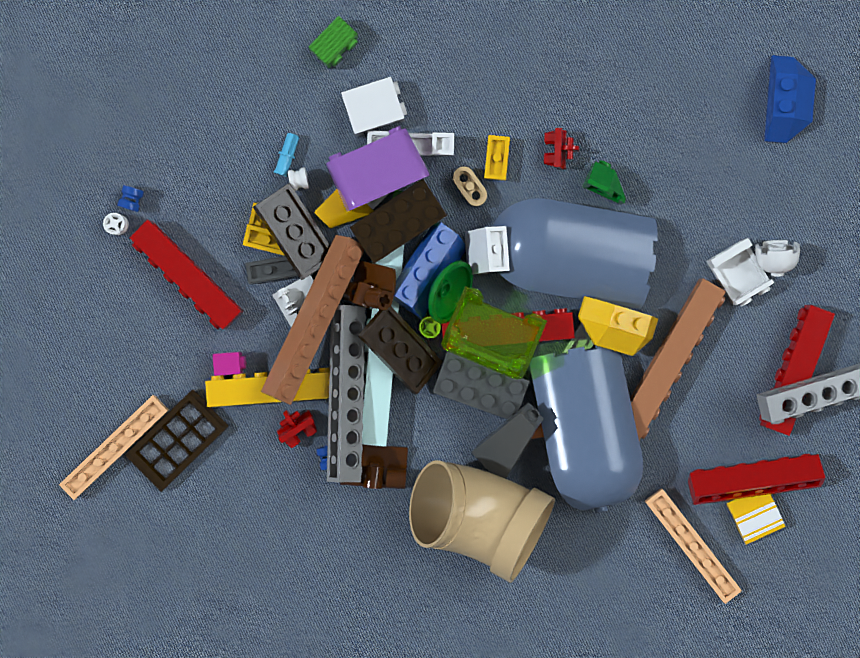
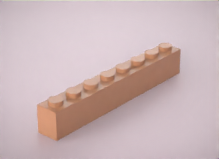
M335 236L261 390L262 393L286 404H292L363 255L364 248L357 241L350 237Z
M704 278L697 281L630 397L639 441L647 436L650 429L648 425L651 420L654 421L660 413L659 406L662 401L666 402L671 394L669 389L673 382L677 383L682 375L681 368L691 360L693 353H691L692 349L702 341L704 336L702 334L703 330L713 322L715 309H719L725 301L724 294L726 291Z

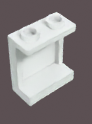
M391 77L341 92L355 137L364 135V132L398 121H405L404 115H407L404 102L399 103L397 97L398 94H401L397 81H392Z
M506 226L484 227L464 232L466 260L472 268L473 275L510 271Z
M749 238L740 240L706 261L722 289L726 291L725 294L732 305L739 304L744 306L752 301L751 297L753 295L766 293L771 289L769 286L774 283L773 279H769L765 271L759 267L756 256L750 248L752 243Z

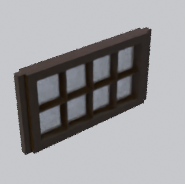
M192 389L125 456L162 492L229 425L212 407H207V402Z

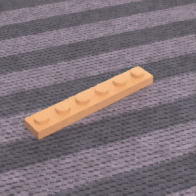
M152 395L59 485L73 500L77 499L160 420L169 409L155 395Z
M662 488L645 500L648 507L724 604L742 591Z

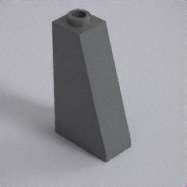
M527 403L480 441L471 453L490 473L506 479L544 418L537 409L533 408L530 403Z

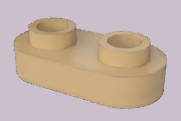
M459 167L453 174V182L471 206H481L487 199V192L470 168ZM464 174L468 177V180L462 182L459 177ZM478 192L480 198L478 200L473 199L472 193Z

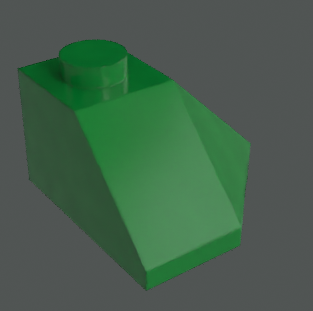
M600 160L599 163L595 161L582 187L622 205L625 203L626 197L616 171L611 168V164Z

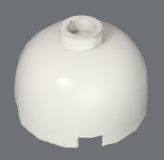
M788 240L764 241L763 246L756 244V261L759 267L765 272L771 273V276H784L785 272L791 271L799 262L800 244L794 242V246L788 245Z

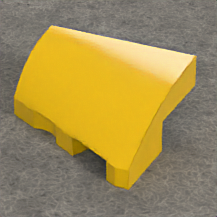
M336 189L314 213L331 229L367 216L373 210L367 204H364L347 212Z

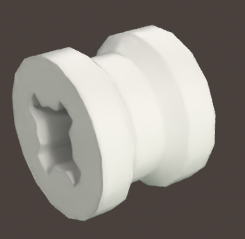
M305 167L300 168L299 171L288 170L289 182L294 191H297L298 188L309 189Z
M110 213L103 220L104 229L114 235L124 234L129 226L127 218L118 213Z

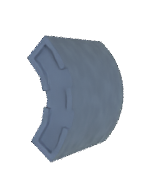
M535 198L511 205L496 219L493 227L506 226L510 271H499L498 273L510 283L534 292L582 300L586 296L619 306L642 309L650 289V285L647 284L649 273L654 272L657 255H653V243L658 242L656 218L551 199Z
M596 345V348L585 349V347L568 349V354L567 352L557 355L550 353L528 359L539 413L544 418L541 424L551 473L563 499L575 509H594L595 513L608 511L607 506L616 505L627 500L636 491L641 481L643 457L620 352Z

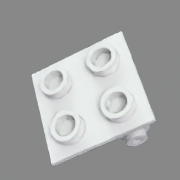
M311 275L303 280L299 279L273 294L275 301L291 327L314 281Z

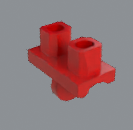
M555 128V131L546 132L544 136L545 145H555V153L544 154V164L559 170H566V152L567 160H573V152L579 151V146L573 145L574 138H567V131L563 130V128Z
M288 410L284 411L285 419L279 422L282 427L277 430L280 442H285L290 448L295 447L301 442L297 436V433L303 430L308 437L317 432L310 410L301 415L298 411L290 414Z

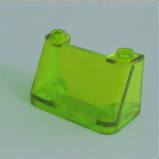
M465 286L442 340L443 348L510 378L522 379L530 365L547 320L534 313L526 315L524 319L484 303L481 291Z

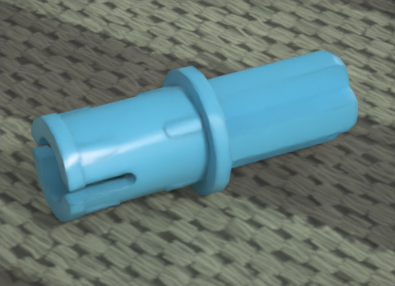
M293 133L287 134L282 151L278 153L280 157L274 173L287 177L292 159H295L294 153L299 136Z

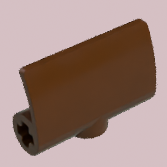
M359 261L354 271V280L349 282L342 299L369 309L372 307L379 310H387L392 304L395 293L396 270Z
M362 444L361 482H340L341 485L363 486V488L405 489L408 448Z

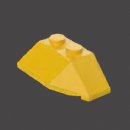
M586 296L583 298L578 315L580 322L583 323L594 345L631 356L635 355L653 339L658 318Z

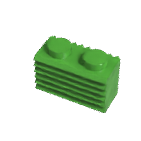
M338 15L310 44L309 50L328 68L331 65L335 67L342 60L343 57L341 55L346 50L351 51L356 46L358 34Z

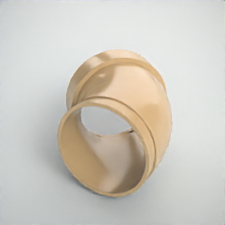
M435 460L428 463L422 469L414 484L409 507L410 527L415 541L420 546L450 551L475 559L489 566L491 573L512 583L534 550L551 515L555 498L537 488L529 490L508 479L480 469Z

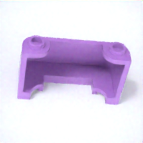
M401 126L389 130L390 135L345 155L339 152L329 157L330 161L326 163V166L347 212L430 175L406 128L401 129Z

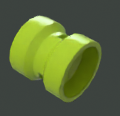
M427 316L420 321L419 330L424 337L434 338L440 333L441 324L434 321L431 316Z

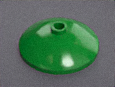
M455 261L447 265L434 279L428 298L429 313L434 321L447 323L452 318H455L464 307L473 284V271L468 263Z

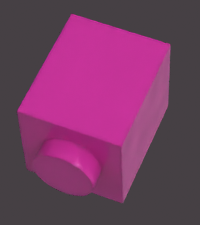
M242 352L213 354L214 376L243 373V369H246V357L242 356Z

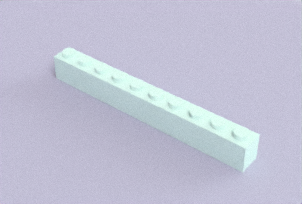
M405 244L375 263L395 269L396 280L402 272ZM393 300L391 306L398 313L399 304ZM372 307L371 309L368 308V310H372V316L371 318H367V324L375 316L379 309ZM365 344L364 352L368 353V361H365L364 365L366 383H364L362 444L386 446L393 372Z

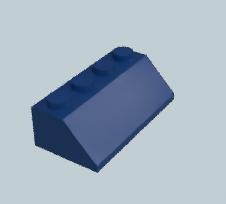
M442 222L432 225L397 278L393 300L420 319H423L429 310L428 298L434 279L447 265L459 261L466 251L465 243L461 237Z

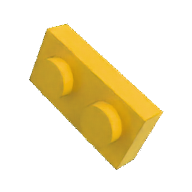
M488 135L484 179L506 181L510 137Z

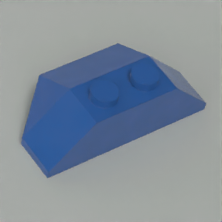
M771 56L764 142L787 143L813 121L816 78L794 57Z

